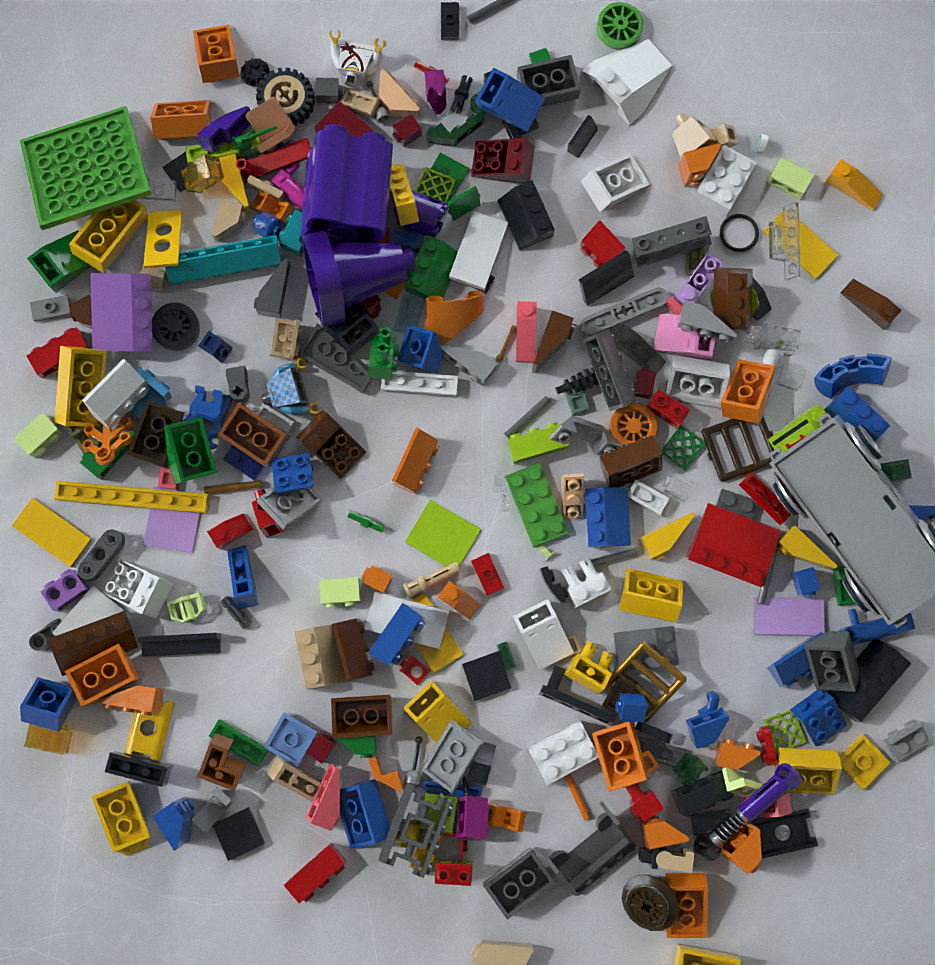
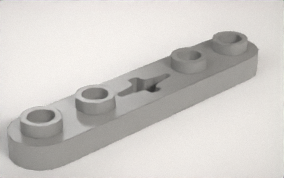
M657 287L589 315L581 322V332L586 336H592L658 309L666 304L668 293L665 289ZM622 307L625 310L633 308L630 311H628L627 316H625L624 314H619L618 316H615L616 314L621 312Z

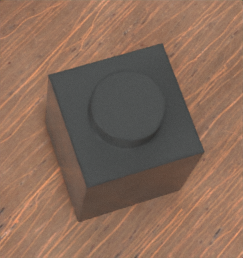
M316 78L315 96L317 103H337L340 97H343V85H340L338 78Z

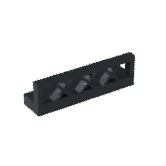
M221 633L138 637V643H142V657L221 653Z

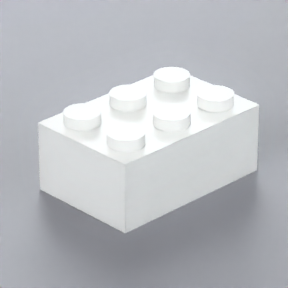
M723 145L693 199L726 217L757 162Z
M577 721L527 748L546 785L599 758L581 721Z

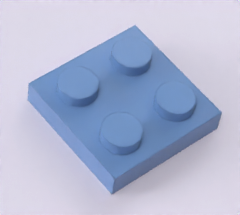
M283 712L264 748L298 767L318 731Z

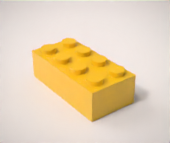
M134 200L92 214L69 243L72 254L105 273L148 218L146 207Z

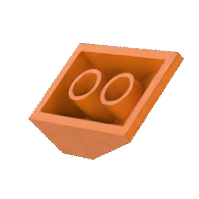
M230 25L194 30L198 65L203 83L240 77Z
M738 359L721 401L722 417L760 424L776 367L774 365Z
M626 722L592 733L609 792L647 781L641 746L634 723Z
M665 873V883L671 887L676 895L679 906L677 919L671 927L666 929L667 938H707L708 883L706 874Z

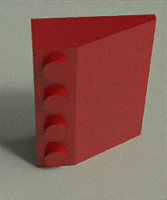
M707 503L686 556L690 561L762 587L781 530Z

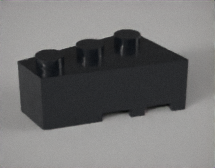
M722 770L671 790L678 811L684 817L691 816L702 809L713 807L715 803L721 800L723 802L730 800L734 793L727 791Z

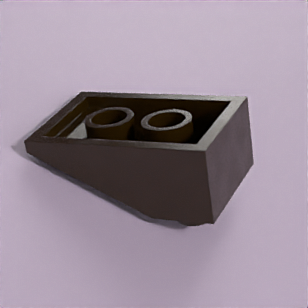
M147 400L127 455L169 469L164 426L182 422L184 412Z

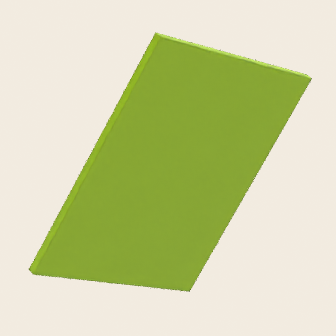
M429 500L405 543L444 566H448L455 561L460 566L481 529L434 501Z

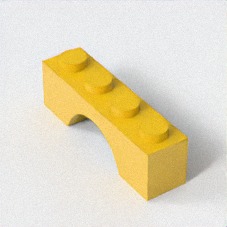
M394 164L391 167L390 192L394 199L400 226L419 222L416 203L404 165Z

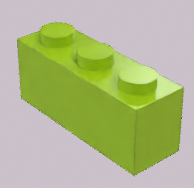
M555 422L546 425L547 428L542 430L534 428L528 430V434L521 435V433L511 435L510 439H507V445L513 464L567 449L569 443L565 445L550 439V436L561 424L558 425Z

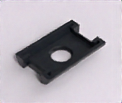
M809 808L781 817H769L751 822L752 825L760 830L762 859L818 846L816 837H810L806 818L811 817ZM779 825H786L790 829V836L787 840L781 841L775 836V830Z

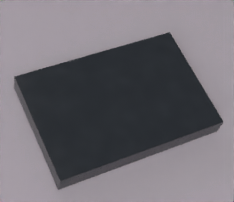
M627 250L579 279L583 300L587 306L634 277L631 256Z

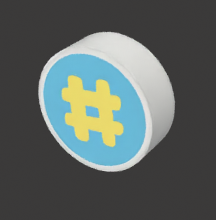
M760 134L758 136L755 152L761 154L765 152L768 144L767 135Z

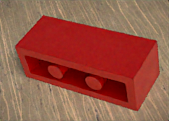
M77 327L67 329L60 337L51 338L47 341V344L32 349L30 354L26 355L39 377L43 379L59 370L60 346L91 349L83 333Z
M330 843L284 884V887L299 904L303 900L307 902L315 895L313 891L316 888L320 887L322 889L330 882L328 878L333 873L337 876L345 868L343 864H345L346 859Z

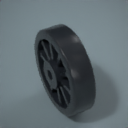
M177 302L168 303L160 307L153 315L152 334L162 347L172 351L187 349L197 340L200 333V322L189 306ZM172 311H178L176 318H174ZM168 312H169L170 317H171L170 320H168V319H166L165 317H163V316H164L165 314H167ZM161 319L167 322V325H160ZM162 329H168L164 333H161L160 331ZM182 333H183L184 335H186V336L183 337V338H181V336H180V334H182Z

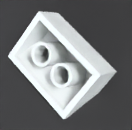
M673 355L665 393L677 401L721 408V401L730 378L729 364Z
M123 359L82 401L93 417L110 430L120 422L127 412L133 409L134 405L141 398L146 396L150 388L135 369Z

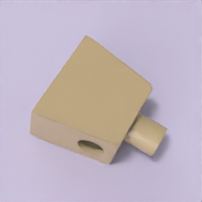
M685 113L676 117L675 120L679 127L672 132V136L680 158H682L684 152L711 146L718 141L700 119L695 117L688 119Z

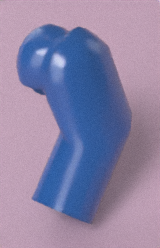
M715 691L707 693L708 703L697 711L699 715L718 709L720 697Z

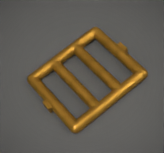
M642 641L615 669L605 689L610 692L613 687L612 684L618 679L621 672L628 675L624 671L632 664L664 692L657 700L639 684L634 689L638 694H643L645 700L652 705L645 715L644 722H648L687 681V678L670 663V659L666 655L661 656L648 643ZM643 651L677 679L670 687L637 659Z

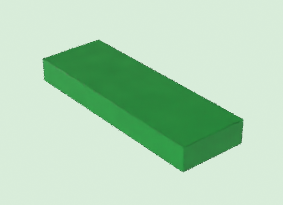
M221 719L217 721L208 736L213 738L216 733L234 740L230 750L257 767L260 766L269 751L262 744Z

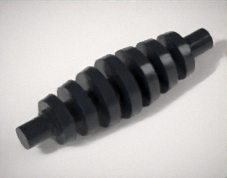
M593 367L590 368V371L589 369L583 370V374L582 372L577 373V378L575 375L571 376L570 382L568 379L563 380V385L555 387L556 393L567 392L569 395L573 394V390L575 393H578L580 388L582 391H586L588 387L593 389L595 385L599 386Z

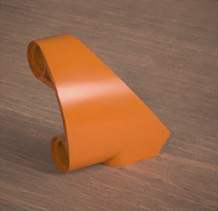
M470 291L464 299L443 301V298L440 296L426 298L427 317L425 319V329L436 332L440 345H445L483 313L484 293L481 291Z

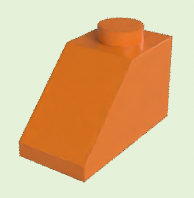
M448 581L438 596L439 599L469 620L481 605L450 581Z

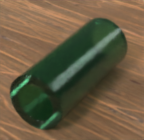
M508 642L498 644L497 648L505 670L517 667Z

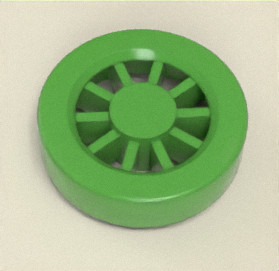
M615 2L609 4L601 11L597 22V34L606 46L621 50L636 44L641 37L643 18L639 10L633 5L626 2ZM614 34L617 35L616 40L611 38ZM620 35H622L625 40L620 41Z

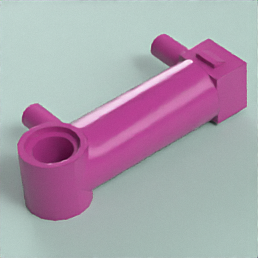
M299 163L291 165L286 171L281 169L271 181L275 188L283 191L284 195L302 210L304 187L292 178V175L300 167Z

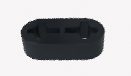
M637 722L635 727L636 730L668 744L673 736L645 722Z

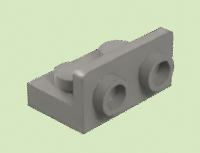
M913 719L904 724L905 728L900 731L896 729L888 734V738L884 742L896 761H900L932 742L923 728V721H915Z

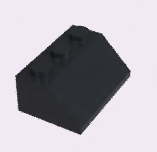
M533 180L515 186L497 200L519 251L554 237L555 228Z

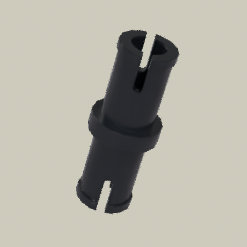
M462 75L459 87L454 92L455 98L450 110L454 112L458 106L456 114L462 113L465 100L469 97L468 92L473 79L469 76L466 82L467 75Z

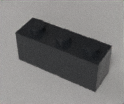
M114 751L109 754L105 772L164 787L168 784L172 765Z

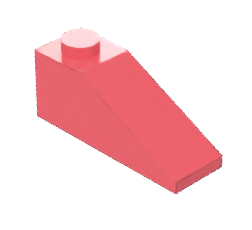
M518 301L516 362L535 361L537 302Z
M330 763L305 818L311 824L332 831L339 821L340 769Z

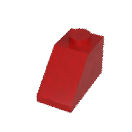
M243 513L223 521L207 531L216 548L222 550L254 529Z

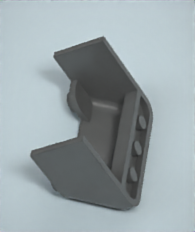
M603 801L599 804L605 813L600 814L597 818L596 826L598 830L567 854L564 850H557L552 853L551 857L543 849L539 851L555 874L575 896L586 892L629 857L636 849L634 841Z

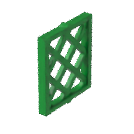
M680 425L661 452L671 462L686 470L706 443ZM682 430L686 431L689 436L683 437ZM679 431L680 437L674 438ZM692 438L698 440L700 444L693 445ZM683 439H690L691 445L684 446ZM680 440L681 447H675L674 441ZM671 442L672 448H666ZM694 447H700L695 453ZM691 448L692 455H685V449ZM682 449L683 456H676L675 450ZM673 450V457L669 456L666 451ZM692 457L687 464L686 458ZM683 458L684 465L677 462V459Z

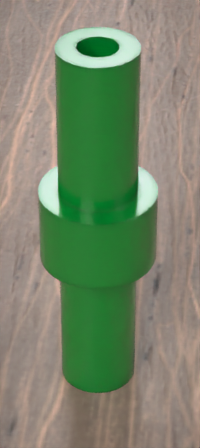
M351 510L347 516L361 523L360 525L367 529L370 527L380 533H383L385 526L373 521L369 516H362Z

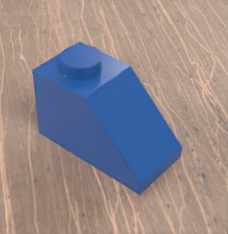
M723 708L686 720L691 741L696 749L705 748L717 741L729 721V716Z

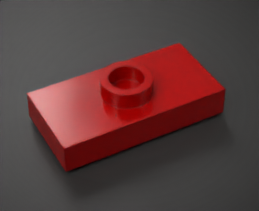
M489 553L471 560L487 596L504 588Z

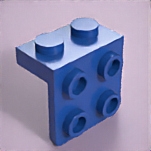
M310 453L271 459L274 489L277 494L310 489L314 486L312 475L314 469Z
M825 690L813 692L790 709L793 716L803 724L815 746L821 745L842 730L847 724L835 699Z

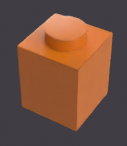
M372 565L370 569L366 568L362 578L364 579V584L385 594L393 576Z

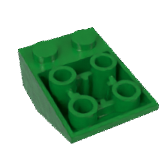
M78 230L41 247L27 258L55 293L91 267V265L79 259L71 252L69 243L79 232Z

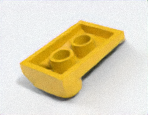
M130 780L91 796L112 853L119 852L129 856L149 847L151 835L136 797V789Z

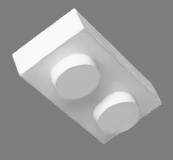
M638 480L634 481L628 492V499L659 516L669 500L665 495Z

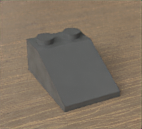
M674 626L613 633L617 667L642 641L648 643L661 656L666 655L673 666L679 665ZM645 651L637 657L647 668L662 667ZM631 664L625 671L638 669Z

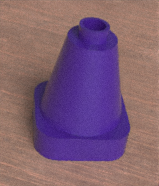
M325 230L302 235L308 282L322 327L346 322L345 309L407 281V273L415 271V261L411 249L402 250L399 243L330 242Z

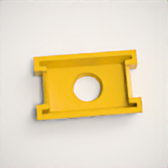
M165 701L164 705L161 704L160 713L152 712V716L142 715L140 710L135 709L125 749L126 754L133 755L135 751L151 755V760L161 761L175 702ZM146 720L153 721L156 726L155 732L150 736L144 735L140 729L141 724Z

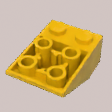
M433 681L403 707L411 718L436 743H438L450 721H455L464 729H467L472 724Z

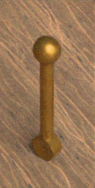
M512 325L500 354L496 356L497 361L503 360V354L516 326Z

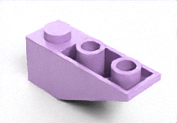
M707 253L675 299L681 305L685 301L695 303L713 279L714 268L721 267L723 263L710 253Z

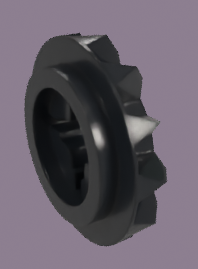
M251 58L245 61L241 67L240 75L247 85L257 87L260 86V80L264 81V75L270 76V69L266 61L264 62L260 58ZM251 67L255 70L258 69L259 76L255 73L252 74Z

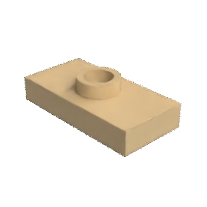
M347 88L340 102L351 111L373 118L381 101L379 98Z
M251 175L249 176L247 182L251 189L257 192L269 193L280 202L285 200L284 192L275 188L274 184L267 180L263 182Z

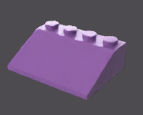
M90 273L93 349L133 352L153 351L151 274Z

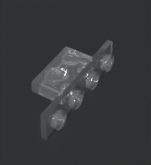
M797 202L783 207V222H769V259L784 262L785 280L800 276L799 207Z

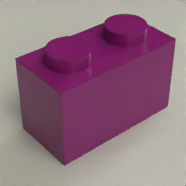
M474 796L458 798L456 839L473 841L487 839L489 832L487 817L490 810L488 798Z

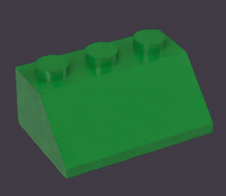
M426 235L415 260V271L410 272L404 285L405 292L425 300L431 296L443 298L451 281L449 275L458 251L444 241Z

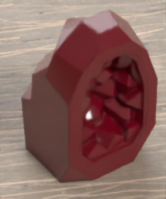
M378 295L360 302L372 319L379 317L381 299Z

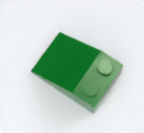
M202 417L164 426L168 463L174 484L217 473Z

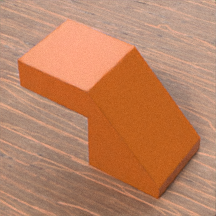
M259 192L250 208L260 214L268 212L277 217L281 222L286 223L294 206L287 202L278 201L269 193Z
M377 756L368 759L374 779L398 791L404 789L398 769L383 774Z
M488 803L490 810L487 817V825L523 832L526 812Z

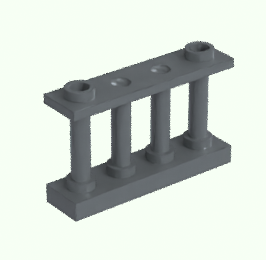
M707 216L632 238L639 267L712 246L710 239L712 233Z

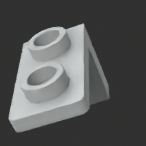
M218 787L211 792L213 796L192 818V821L205 833L210 830L233 804V801Z

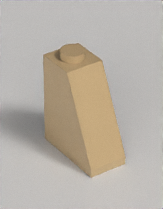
M481 940L480 944H475L472 949V962L476 965H526L534 948L529 943Z

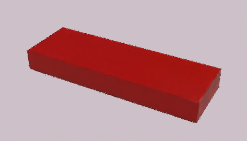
M752 472L739 484L779 525L783 524L791 515L778 497Z

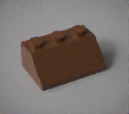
M715 267L713 314L731 330L746 331L751 326L753 269Z
M653 435L641 437L634 443L624 444L619 449L606 451L602 456H599L600 466L607 487L620 488L635 480H640L662 471L663 454Z
M355 618L332 624L347 682L372 676L375 666L373 660H369L367 655L370 648L368 641L363 640L362 633H365L362 621L359 622Z
M391 695L331 698L332 738L392 735Z

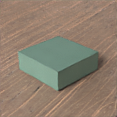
M585 391L566 397L572 416L590 410Z

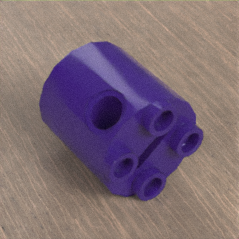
M412 190L419 222L403 225L402 227L436 238L437 233H440L443 222L441 220L443 215L445 216L447 213L448 205L443 201ZM394 206V212L397 219L396 223L400 226L396 207Z

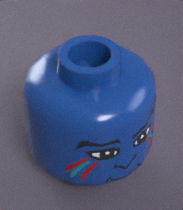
M268 212L258 214L253 221L254 231L261 237L273 235L278 237L282 231L281 221Z

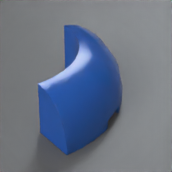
M867 354V356L855 357V355L839 358L838 362L826 365L814 377L815 386L821 394L830 399L841 389L853 384L873 383L883 386L890 369L892 357L880 354Z

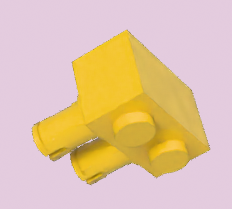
M587 641L581 654L578 653L572 658L564 675L593 693L599 694L605 689L612 675L607 669L614 656L612 654L608 656L609 653L604 651L597 664L592 662L591 658L595 650H597V646L595 644L591 646L592 643Z

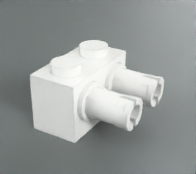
M590 557L586 558L585 561L579 562L586 576V581L584 582L579 581L573 566L561 571L569 585L566 591L574 608L611 590L603 572H596Z

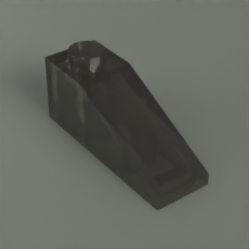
M625 323L615 333L616 348L642 368L650 369L652 373L657 375L667 362L638 333Z

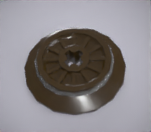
M637 875L629 879L623 887L622 903L624 910L629 918L639 927L649 931H663L671 927L677 919L679 910L677 897L671 887L660 878L652 875Z

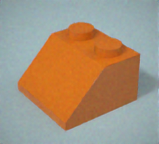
M720 143L683 153L678 168L684 187L689 185L690 187H695L701 184L721 148Z
M654 815L645 822L640 820L644 844L649 849L689 841L685 834L660 817Z

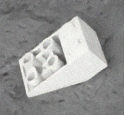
M119 558L102 593L141 614L156 619L173 583Z
M548 599L513 616L539 670L574 653Z

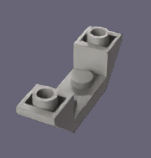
M575 416L568 418L550 436L552 441L565 445L573 437L591 442L594 445L596 454L600 456L606 451H614L622 446L602 425Z

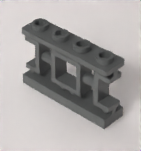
M406 783L378 861L394 866L396 858L399 857L415 863L412 874L424 878L425 874H430L433 865L430 863L432 855L436 856L440 846L437 843L439 835H444L447 826L444 824L446 816L450 817L454 805H451V799L439 796L437 805L419 799L422 789ZM413 792L415 793L413 801L422 804L418 816L408 812L405 820L403 816ZM445 804L436 830L433 831L435 822L426 819L428 810L432 808L440 811L441 805ZM411 818L429 825L422 844L404 837ZM400 831L401 834L398 840L406 842L408 845L404 855L394 851L390 859L388 858L397 832ZM429 842L431 843L422 869L419 870L421 861L411 858L415 846L425 850Z

